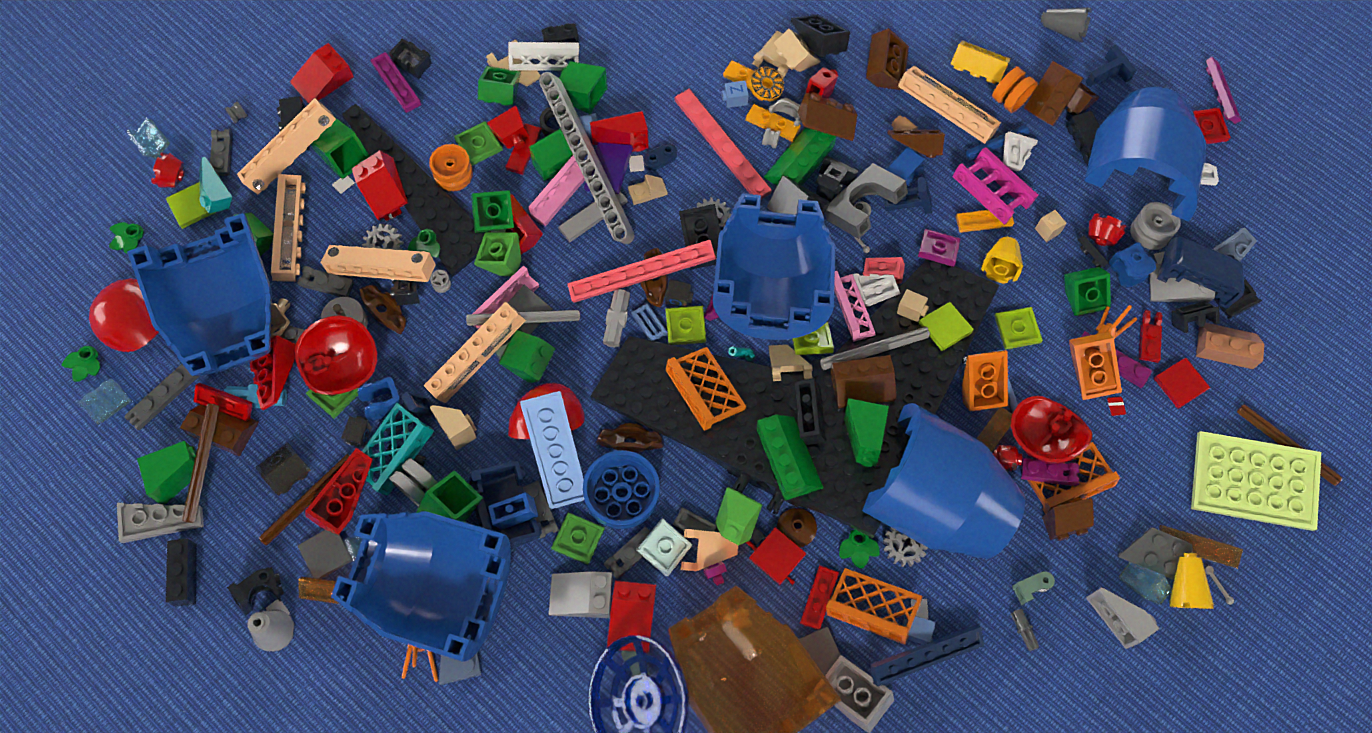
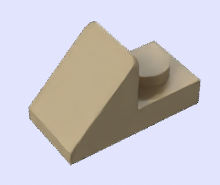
M647 174L645 175V182L628 186V192L633 205L668 195L662 178Z

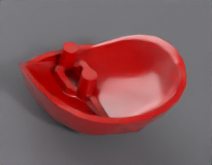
M129 278L111 283L101 290L93 300L89 312V322L94 334L106 346L117 351L132 352L147 345L159 334L152 325L137 279Z
M341 315L329 316L311 324L301 334L295 346V360L299 373L310 390L322 395L342 394L354 390L368 381L374 373L377 364V349L370 332L362 323L351 317Z
M545 383L538 385L517 402L509 418L508 436L516 439H530L520 401L561 391L571 431L584 423L585 415L582 405L574 392L562 384Z
M1032 396L1024 399L1014 410L1011 419V429L1018 444L1029 456L1044 463L1059 464L1071 461L1080 455L1092 440L1093 433L1079 416L1062 404L1043 396Z

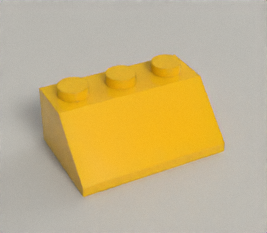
M962 40L958 45L951 64L954 65L953 68L963 71L965 69L970 71V75L979 78L983 76L987 78L986 81L996 84V82L1000 83L1010 58Z

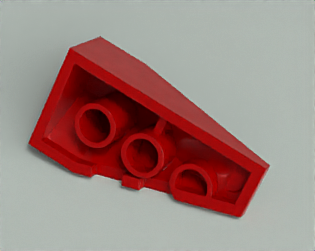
M278 335L271 338V351L268 354L250 362V370L255 374L253 381L258 386L256 393L260 409L262 410L278 402L295 360V344Z
M356 448L306 509V517L321 528L339 535L352 519L373 459Z

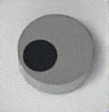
M857 202L854 205L855 208L870 216L871 207L868 203Z

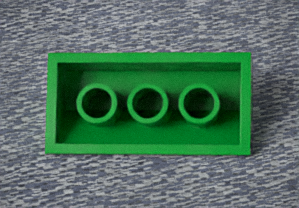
M805 127L766 173L764 178L778 186L782 176L785 175L803 186L822 163L825 156L834 148L836 136Z
M776 414L758 420L757 432L784 500L786 501L823 489L806 444L800 438L799 427L795 418Z

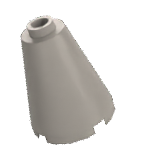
M268 610L253 614L248 620V628L254 643L264 651H279L286 647L293 639L294 622L284 611Z

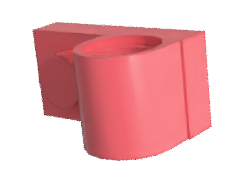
M902 257L866 258L863 275H893L896 283L900 284L903 280L905 263Z

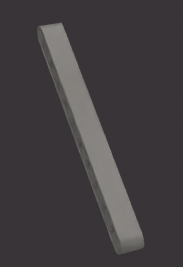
M550 72L543 73L539 78L540 86L613 239L623 244H630L634 240L633 229L562 81ZM625 231L624 237L621 238V234Z

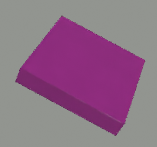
M925 229L918 257L954 267L960 238Z

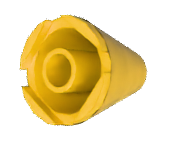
M1184 553V557H1179L1169 607L1213 609L1214 604L1202 558L1197 557L1196 553Z

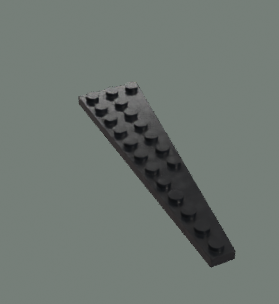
M355 103L342 113L344 119L355 132L369 156L382 151L394 159L408 201L404 205L405 209L421 231L431 229L435 232L436 241L440 245L438 257L451 277H454L476 259L485 232L475 233L474 220Z

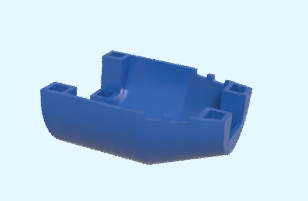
M1162 87L1142 88L1127 95L1097 129L1084 181L1102 188L1114 169L1133 176L1139 166L1170 178L1168 190L1179 194L1173 202L1171 215L1189 222L1197 208L1207 146L1204 135L1188 101L1179 93Z
M742 193L733 208V213L727 219L725 227L719 233L713 290V306L717 315L732 329L760 339L785 340L801 337L816 331L832 315L835 283V244L831 241L830 231L828 228L826 229L824 224V216L818 201L799 199L796 215L760 211L761 195Z
M244 213L224 219L226 227L215 230L216 235L183 246L176 243L157 250L145 245L127 251L153 327L166 340L167 345L177 354V358L192 376L207 375L231 369L259 359L271 351L272 289Z
M917 404L905 405L897 423L907 429L906 434L910 436L900 465L891 469L883 488L869 493L862 511L930 549L962 553L967 556L984 559L994 557L1005 548L1019 527L1025 509V495L983 442Z
M426 511L420 513L404 512L400 514L361 515L354 535L362 538V542L348 579L338 576L331 597L383 637L459 661L466 662L470 660L485 642L501 606L511 560V547L508 537L499 532Z

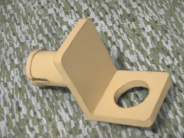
M284 298L279 299L277 304H272L271 324L273 326L271 327V338L276 335L281 336L290 324V321L284 315L290 307V303Z

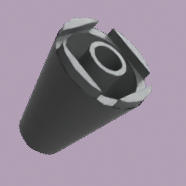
M1092 8L1047 9L1042 14L1041 22L1044 27L1082 43L1084 40L1081 37L1086 36L1090 23L1088 12L1092 13Z

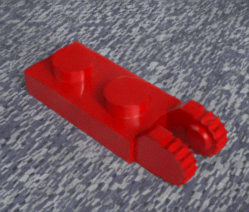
M1145 310L1140 327L1139 360L1158 363L1161 360L1162 313L1156 312L1153 325L1149 324L1150 310Z

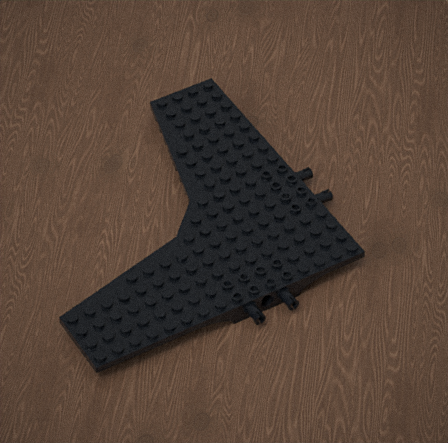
M927 259L899 287L900 294L889 298L870 317L875 330V336L853 342L851 337L834 354L836 355L922 328L919 321L916 322L897 314L899 303L906 289L928 298L926 305L929 308L925 316L951 302L974 329L973 333L943 351L929 336L923 340L865 357L873 358L891 355L895 372L896 401L875 403L889 406L881 452L876 466L866 467L855 460L844 421L846 407H837L830 375L831 368L823 370L820 364L821 359L808 362L812 364V378L821 387L826 442L806 445L821 480L823 489L786 500V502L798 508L804 507L829 516L874 538L881 521L862 510L869 493L883 488L891 469L900 465L910 436L906 434L907 429L897 423L902 409L905 405L914 403L936 415L999 288L998 284L956 266L953 267ZM864 325L859 328L860 333L870 331ZM628 336L592 392L591 400L711 459L727 470L729 474L737 477L732 489L743 494L749 483L773 495L766 509L769 512L773 509V514H778L785 500L758 435L757 421L777 414L794 417L799 427L795 382L804 380L803 371L781 372V381H773L772 367L712 354L746 405V410L712 424L710 429L704 431L666 372L668 359L673 357L679 359L695 352V350ZM705 354L697 358V361L708 364L709 360ZM686 362L680 364L683 369L690 371L693 364ZM695 365L693 372L704 375L706 368ZM708 369L707 376L718 378L716 371ZM691 376V382L701 386L703 379ZM705 380L703 387L714 390L716 383ZM718 384L716 391L727 394V387ZM701 391L700 396L702 399L711 401L712 394ZM715 395L713 402L724 405L726 398ZM729 399L726 406L732 408L739 406L736 401ZM715 407L710 409L714 417L722 413L721 409Z

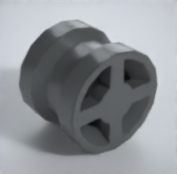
M237 101L232 107L225 108L235 124L239 122V119L248 117Z

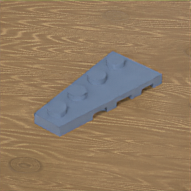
M1244 227L1212 250L1237 259L1240 262L1257 240Z
M478 653L466 662L441 655L439 685L481 675Z

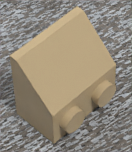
M790 28L774 42L777 47V53L781 57L786 58L787 61L785 63L791 70L795 69L801 72L821 62L815 53L808 48L802 37Z
M435 405L430 407L436 420L456 450L477 438L474 433L477 429L468 414L464 415L461 410Z

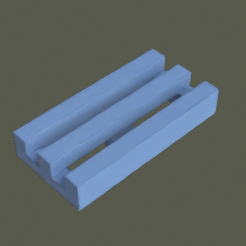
M648 303L631 312L633 318L650 341L655 342V340L661 339L663 335L666 336L668 334ZM646 309L661 332H657L643 310ZM638 313H640L646 324L653 332L654 336H652V334L649 332L643 321L638 316Z

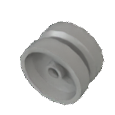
M1151 202L1143 207L1132 222L1130 232L1136 242H1140L1142 247L1158 250L1165 247L1180 228V218L1171 215L1172 208L1160 202Z
M408 458L402 467L409 477L402 472L396 471L389 479L419 507L425 495L422 490L428 491L438 482L424 467Z

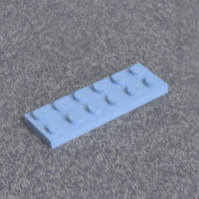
M561 391L520 401L549 508L554 509L583 501L584 479Z

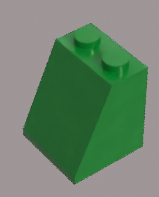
M570 61L567 67H564L561 71L559 78L573 106L587 114H591L607 90L606 68Z
M335 117L336 120L333 124L323 131L319 138L310 145L343 180L352 173L351 168L370 156L355 132Z
M848 398L844 421L855 460L866 467L876 466L881 452L889 406Z
M182 441L137 458L146 495L165 505L184 489L191 480L197 453L195 447L189 445L186 441Z
M454 470L426 491L416 513L426 511L465 523L483 497Z

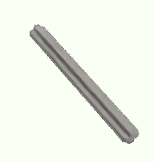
M579 310L518 312L526 320L524 323L580 320ZM494 313L468 314L466 316V323L468 326L483 325Z
M927 327L916 329L823 358L820 364L822 369L826 370L831 368L832 363L862 359L929 337L930 332Z

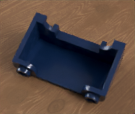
M1183 236L1174 237L1167 243L1157 277L1158 280L1166 283L1169 278H1176L1175 281L1180 282L1184 278L1215 291V298H1220L1218 305L1226 309L1243 296L1245 290L1243 265L1239 260L1209 249Z
M518 461L471 471L468 482L483 497L475 509L479 527L505 534L509 539L511 549L539 539L542 534L541 524L536 522L535 519L503 530L492 524L489 505L524 493L522 481L525 478V471L522 466L520 467Z

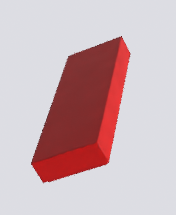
M526 123L529 137L524 140L525 146L522 149H516L514 146L506 165L507 171L521 175L524 174L531 158L529 146L538 141L542 132L540 127Z
M200 382L195 385L193 402L204 406L216 404L219 406L218 411L244 421L250 419L253 402Z
M821 565L819 566L800 624L820 630L827 610L826 606L831 598L839 572Z

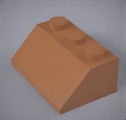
M1205 323L1203 327L1199 326L1196 357L1254 369L1263 362L1264 342L1258 334Z

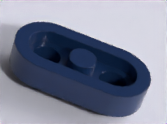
M667 143L648 152L644 157L645 167L648 170L655 171L673 162L677 158V148L673 144Z

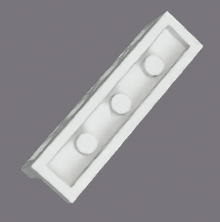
M509 42V70H562L568 65L564 62L567 59H574L575 62L579 63V43ZM512 59H521L523 62L521 64H513ZM532 59H538L540 63L532 64L530 61ZM549 59H555L558 62L556 64H550L547 61Z

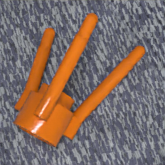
M1129 305L1113 324L1107 323L1104 325L1110 309L1107 306L1099 325L1095 329L1098 331L1097 334L1108 332L1115 339L1137 321L1135 317L1116 331V326L1126 316L1132 306Z
M408 645L402 679L406 678L412 651V667H416L418 652H422L424 649ZM427 651L434 681L438 682L433 653Z

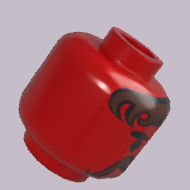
M999 445L997 449L993 450V455L1006 471L1013 472L1017 469V465H1022V454L1018 452L1016 446Z

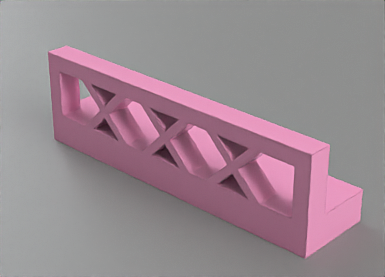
M574 155L529 206L531 218L543 226H546L585 181Z
M523 266L473 314L495 313L505 302L508 303L523 285H526L534 292L539 287V283L529 276L528 269ZM473 325V326H474L476 329H479L482 325Z
M835 271L834 292L853 342L875 336V330L853 274L840 278L838 271ZM851 282L852 285L848 290L843 287V283ZM849 296L857 298L855 304L849 302ZM855 310L863 312L860 319L854 316ZM860 325H864L868 327L870 331L860 333L859 327Z

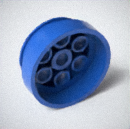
M613 451L602 455L591 464L585 474L583 481L585 504L591 515L605 526L615 529L635 527L647 520L657 507L660 497V484L657 472L647 459L634 452ZM627 473H633L635 474V477L631 480H628L625 478V475ZM609 475L616 477L613 482H607L605 478ZM639 488H645L647 490V493L644 495H639L637 493V490ZM624 490L627 492V495L621 498L617 496V493ZM600 493L608 495L604 500H599L597 496ZM634 505L640 508L636 513L629 511V508ZM612 508H617L620 511L615 516L609 514Z

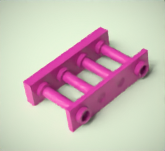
M986 147L981 150L974 161V165L967 169L961 163L952 176L1004 225L1007 224L1014 214L1013 209L1020 204L1025 209L1029 208L1038 196L1035 191ZM982 168L988 176L980 181L973 173ZM995 180L1001 188L993 193L986 185ZM1007 192L1015 199L1008 205L1000 199Z

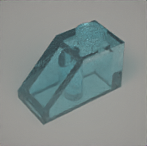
M1131 562L1128 563L1119 575V579L1141 597L1159 605L1164 602L1172 591L1163 574Z

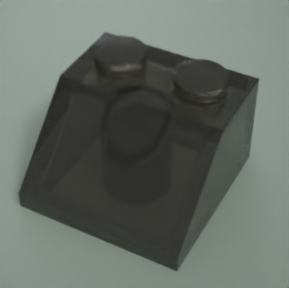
M288 442L256 466L263 480L278 496L288 492L294 483L298 480H303L308 475V472L311 471Z

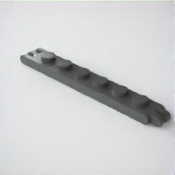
M181 364L135 405L124 418L131 425H135L134 427L137 430H141L199 376H192L185 366Z

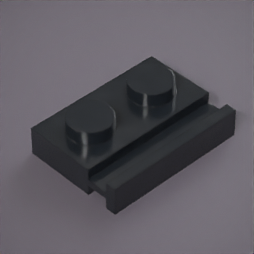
M1084 235L1078 239L1082 244L1079 248L1086 256L1089 253L1094 258L1092 262L1096 267H1102L1104 270H1107L1111 266Z
M1246 279L1244 280L1245 290L1243 296L1227 309L1219 306L1223 313L1225 312L1228 315V319L1262 302L1261 299L1257 298V293ZM1214 298L1215 302L1219 304L1220 298Z

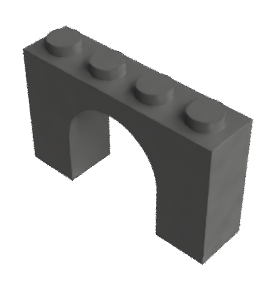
M874 163L871 164L830 202L825 212L827 221L860 239L871 228L869 215L853 206L854 203L864 196L878 195L897 204L908 194L906 180Z

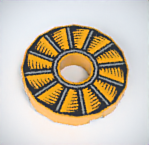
M761 67L756 69L750 77V90L759 100L771 102L776 100L783 92V79L775 69ZM763 81L768 82L770 84V88H766L763 85Z

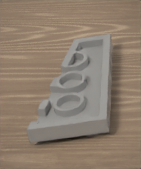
M117 503L119 542L126 543L204 527L203 509L198 505L195 522L188 523L182 521L185 505Z

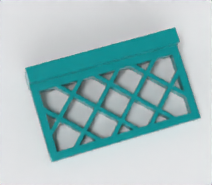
M396 403L362 450L363 453L372 459L380 457L379 467L373 468L372 461L366 481L373 486L372 488L376 492L389 495L395 487L389 478L396 471L405 473L402 465L408 458L415 459L434 430L425 425L401 404ZM400 410L403 420L395 422V416ZM415 422L417 424L412 432L408 433V423ZM403 424V434L396 435V426ZM391 427V437L384 438V431L386 428ZM404 438V444L401 448L397 449L396 439ZM391 441L392 450L385 451L384 442ZM379 443L380 453L372 454L373 446ZM392 454L391 462L385 465V455ZM380 470L381 476L375 482L373 472Z

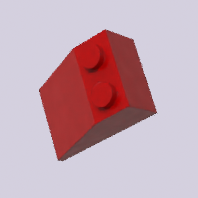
M327 43L310 56L290 83L309 104L315 98L318 101L354 77L349 65Z
M643 111L590 122L593 145H598V142L632 145V152L648 149V128Z
M378 151L351 168L357 186L378 220L383 219L408 203L394 159L391 156Z
M615 581L607 649L649 653L656 585Z

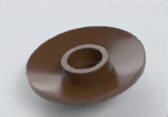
M792 508L780 516L777 529L800 548L807 546L813 541L817 532V524L814 517L808 511L801 508ZM799 523L801 525V528L796 529L794 527V524Z

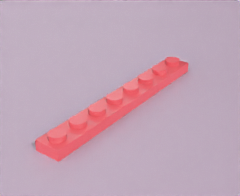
M688 89L677 95L675 102L749 194L761 195V199L771 194V188L692 91Z
M707 240L568 283L571 300L573 303L715 260L716 256L711 240Z

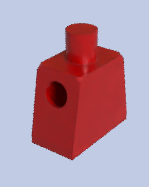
M826 68L820 69L809 79L806 93H817L820 90L818 94L822 98L828 99L833 93L838 78L837 71Z
M517 106L487 122L493 134L507 149L514 146L516 149H522L525 146L524 140L529 137V134Z

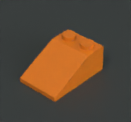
M1108 332L1069 340L1082 399L1086 400L1121 393L1122 388L1114 338Z
M1006 350L968 355L962 383V400L969 411L1008 406V352Z

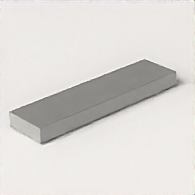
M621 192L616 194L621 206L627 203V198ZM593 202L558 228L564 237L571 242L604 218L596 202Z

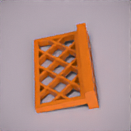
M707 347L679 359H675V357L668 359L666 372L704 431L710 429L712 424L746 410V405ZM705 354L709 360L708 364L697 361V358ZM686 362L693 364L690 371L683 369L680 364ZM695 365L706 368L705 374L693 372ZM708 369L716 371L718 378L707 376ZM691 376L703 379L701 386L693 384ZM704 381L716 383L714 390L703 387ZM718 384L726 386L728 393L716 391ZM701 391L712 394L711 401L702 399L700 396ZM714 396L726 398L724 405L713 402ZM729 399L736 401L739 406L732 408L726 406ZM715 407L721 409L722 413L714 417L710 409Z
M1093 442L1089 444L1080 456L1078 455L1074 458L1078 460L1077 464L1079 465L1081 461L1092 464L1090 472L1079 468L1080 474L1089 476L1087 482L1079 481V485L1076 487L1071 486L1069 490L1058 488L1059 484H1056L1055 487L1044 482L1027 480L1044 506L1042 510L1045 514L1053 507L1087 499L1117 485L1120 476L1116 471L1112 472ZM1090 449L1094 454V460L1082 457L1083 452ZM1094 467L1103 468L1106 474L1098 475L1093 473ZM1046 488L1054 491L1053 496L1046 499L1042 489Z
M844 568L834 594L826 606L827 615L906 645L908 634L923 596ZM847 575L855 578L857 584L847 587L845 583ZM867 584L875 585L877 591L866 594L863 586ZM860 587L864 596L853 600L849 591ZM892 591L897 598L886 602L882 593ZM847 593L850 599L846 603L836 601L838 596ZM880 595L883 603L873 607L869 598ZM907 598L916 600L915 605L907 609L902 600ZM866 600L870 608L864 611L859 610L856 603ZM899 602L903 610L892 614L889 605ZM886 607L889 616L884 618L878 617L875 611ZM905 614L908 619L907 626L897 624L895 618Z

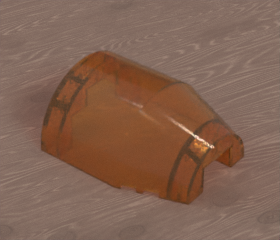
M734 586L720 595L713 605L689 620L685 617L668 629L686 701L708 733H799L841 701V698L791 628L786 624L782 625L772 617L773 614L771 612L764 611L756 604V600L738 586Z

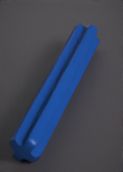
M1023 125L1010 132L1027 136L1029 128ZM1005 134L967 150L966 157L969 160H973L978 157L981 150L985 147L993 151L1004 146Z

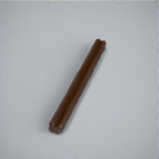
M207 404L182 518L183 522H195L219 406L216 404Z
M1243 404L1238 409L1237 413L1279 445L1304 449L1246 404ZM1321 461L1320 476L1334 486L1339 484L1342 476Z
M346 454L277 519L259 537V540L264 545H268L314 501L350 455Z

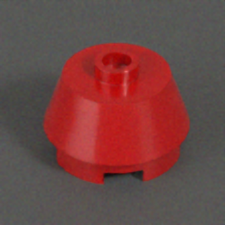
M161 152V158L157 157L153 168L156 176L151 179V183L158 185L159 188H176L185 175V171H183L184 163L171 153Z
M1094 214L1092 220H1089L1088 237L1100 246H1114L1125 234L1126 225H1120L1122 221L1107 215V218H1101L1099 214Z

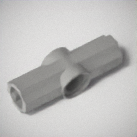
M622 289L614 290L611 307L608 309L606 316L607 326L603 344L608 347H619L622 331L627 322L630 293Z

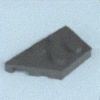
M1150 527L1140 538L1133 541L1123 552L1121 551L1118 557L1174 580L1179 557H1184V553H1193V547L1191 543Z

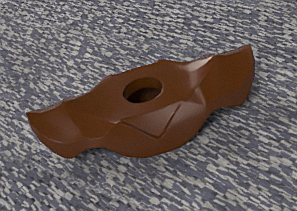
M658 247L651 249L644 254V260L662 255ZM668 274L661 276L657 281L650 279L640 282L647 300L659 308L662 306L666 294Z
M375 285L360 288V297L366 310L378 322L396 333L402 334L406 319L401 313L400 306H397L395 298L392 299L391 294L388 292H381ZM378 306H384L387 309V311L378 312L376 308Z
M625 423L616 429H603L596 440L597 445L636 453L644 450L659 449L664 446L663 439L658 432L647 431L641 425L634 423ZM628 438H632V439H634L636 442H635V443H631V442H624V441H625L626 439H628Z

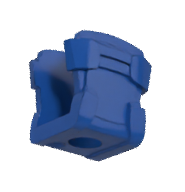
M1140 242L1117 252L1109 260L1110 267L1119 276L1117 279L1120 285L1126 288L1140 284L1156 269V262L1144 252Z
M391 377L365 384L358 388L357 393L362 402H368L383 394H391L392 399L372 403L365 407V416L369 421L384 418L383 416L389 414L396 403L400 404V398Z

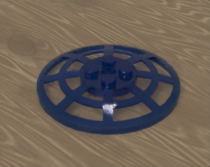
M630 635L614 641L600 656L591 677L589 710L594 732L607 733L602 721L600 708L611 707L612 717L619 733H630L634 727L644 728V733H651L652 727L657 724L660 725L664 733H674L673 728L677 720L678 704H682V716L678 733H685L689 715L688 689L683 671L672 652L658 640L645 635ZM641 642H648L657 646L665 654L663 662L653 656L645 655ZM633 643L637 655L627 659L620 666L612 657L622 647ZM638 662L641 675L631 677L626 671ZM646 662L653 663L660 668L656 678L648 674ZM670 664H672L677 674L681 695H678L675 681L669 671ZM608 666L616 673L611 686L610 699H600L601 681L604 671ZM665 676L670 683L672 695H665L662 686ZM622 679L626 685L622 698H617L619 684ZM643 696L646 699L645 706L643 705ZM673 704L672 717L668 724L664 713L666 705ZM618 707H623L625 716L628 719L625 726L620 718Z

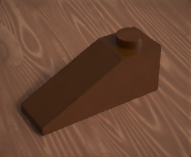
M887 130V134L891 138L928 158L943 155L945 134L940 130Z

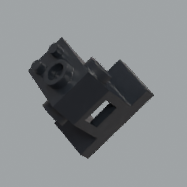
M826 155L819 171L821 174L815 183L818 185L816 194L831 202L835 194H840L843 185L849 186L856 179L858 170Z
M272 567L257 570L236 585L233 582L227 587L234 602L245 615L253 611L251 603L257 593L261 591L271 592L279 602L282 601L280 595H284L282 586L278 587V585H281L279 573H274Z

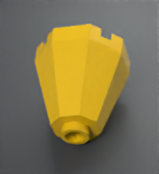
M1009 236L1003 237L987 253L981 270L983 272L984 270L986 271L988 279L1002 284L1008 283V280L1011 279L1013 281L1018 280L1022 272L1023 263L1017 240Z

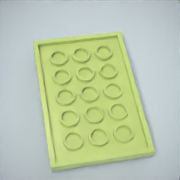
M1200 431L1197 433L1191 509L1315 531L1317 530L1321 452Z

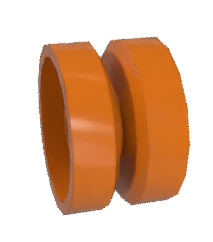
M1020 67L1012 69L1000 81L992 94V98L998 103L1004 102V108L1010 113L1017 111L1029 99L1038 85V82L1032 77L1025 78L1026 72Z
M445 144L438 147L432 153L429 159L430 169L435 182L443 190L459 191L471 182L473 168L466 150L461 146Z

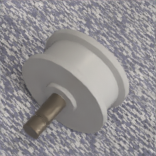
M335 298L322 311L321 319L341 315L351 317L367 328V316L359 302L353 298Z

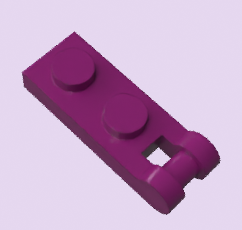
M1023 458L1021 479L1077 486L1079 485L1077 473H1079L1080 465L1077 463L1048 464L1040 460ZM1063 472L1069 473V476H1063Z

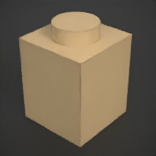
M1054 210L1042 217L1035 229L1048 242L1059 235L1067 223Z
M906 289L899 303L897 314L918 322L920 317H925L929 308L926 305L928 298Z

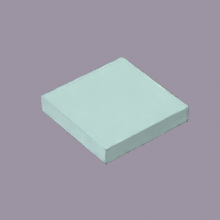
M661 519L636 551L665 576H669L691 548L692 544L669 523Z

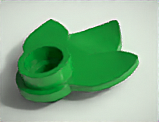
M125 222L109 227L116 236L108 247L113 250L123 249L128 254L127 251L136 249L138 246V240L144 235L143 228L138 224H127Z
M431 229L420 231L418 237H414L411 240L408 250L429 252L433 257H438L440 245L436 241L435 232Z
M92 346L81 347L78 352L70 353L64 359L61 366L72 369L74 382L84 380L88 374L96 376L100 370V362L97 360L98 351Z
M855 529L849 534V539L841 543L839 549L840 558L846 559L851 557L852 562L859 569L865 567L869 556L877 557L880 553L876 541ZM860 536L862 538V541L857 542L855 540V537Z

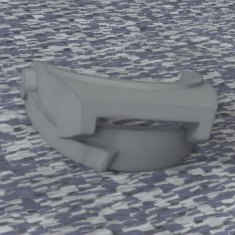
M783 98L773 106H770V113L776 111L784 112L796 119L794 126H799L801 123L797 112L800 107L798 103L788 98Z

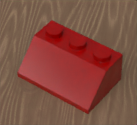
M510 195L514 228L505 229V233L518 234L520 254L522 255L535 246L543 233L517 199Z

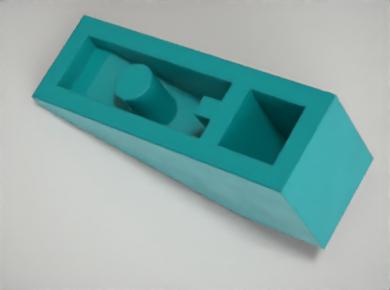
M202 157L199 168L200 204L202 207H205L209 214L229 209L232 200L231 194L206 157Z

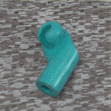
M732 346L728 350L729 355L745 358L748 362L755 358L754 351L751 348Z

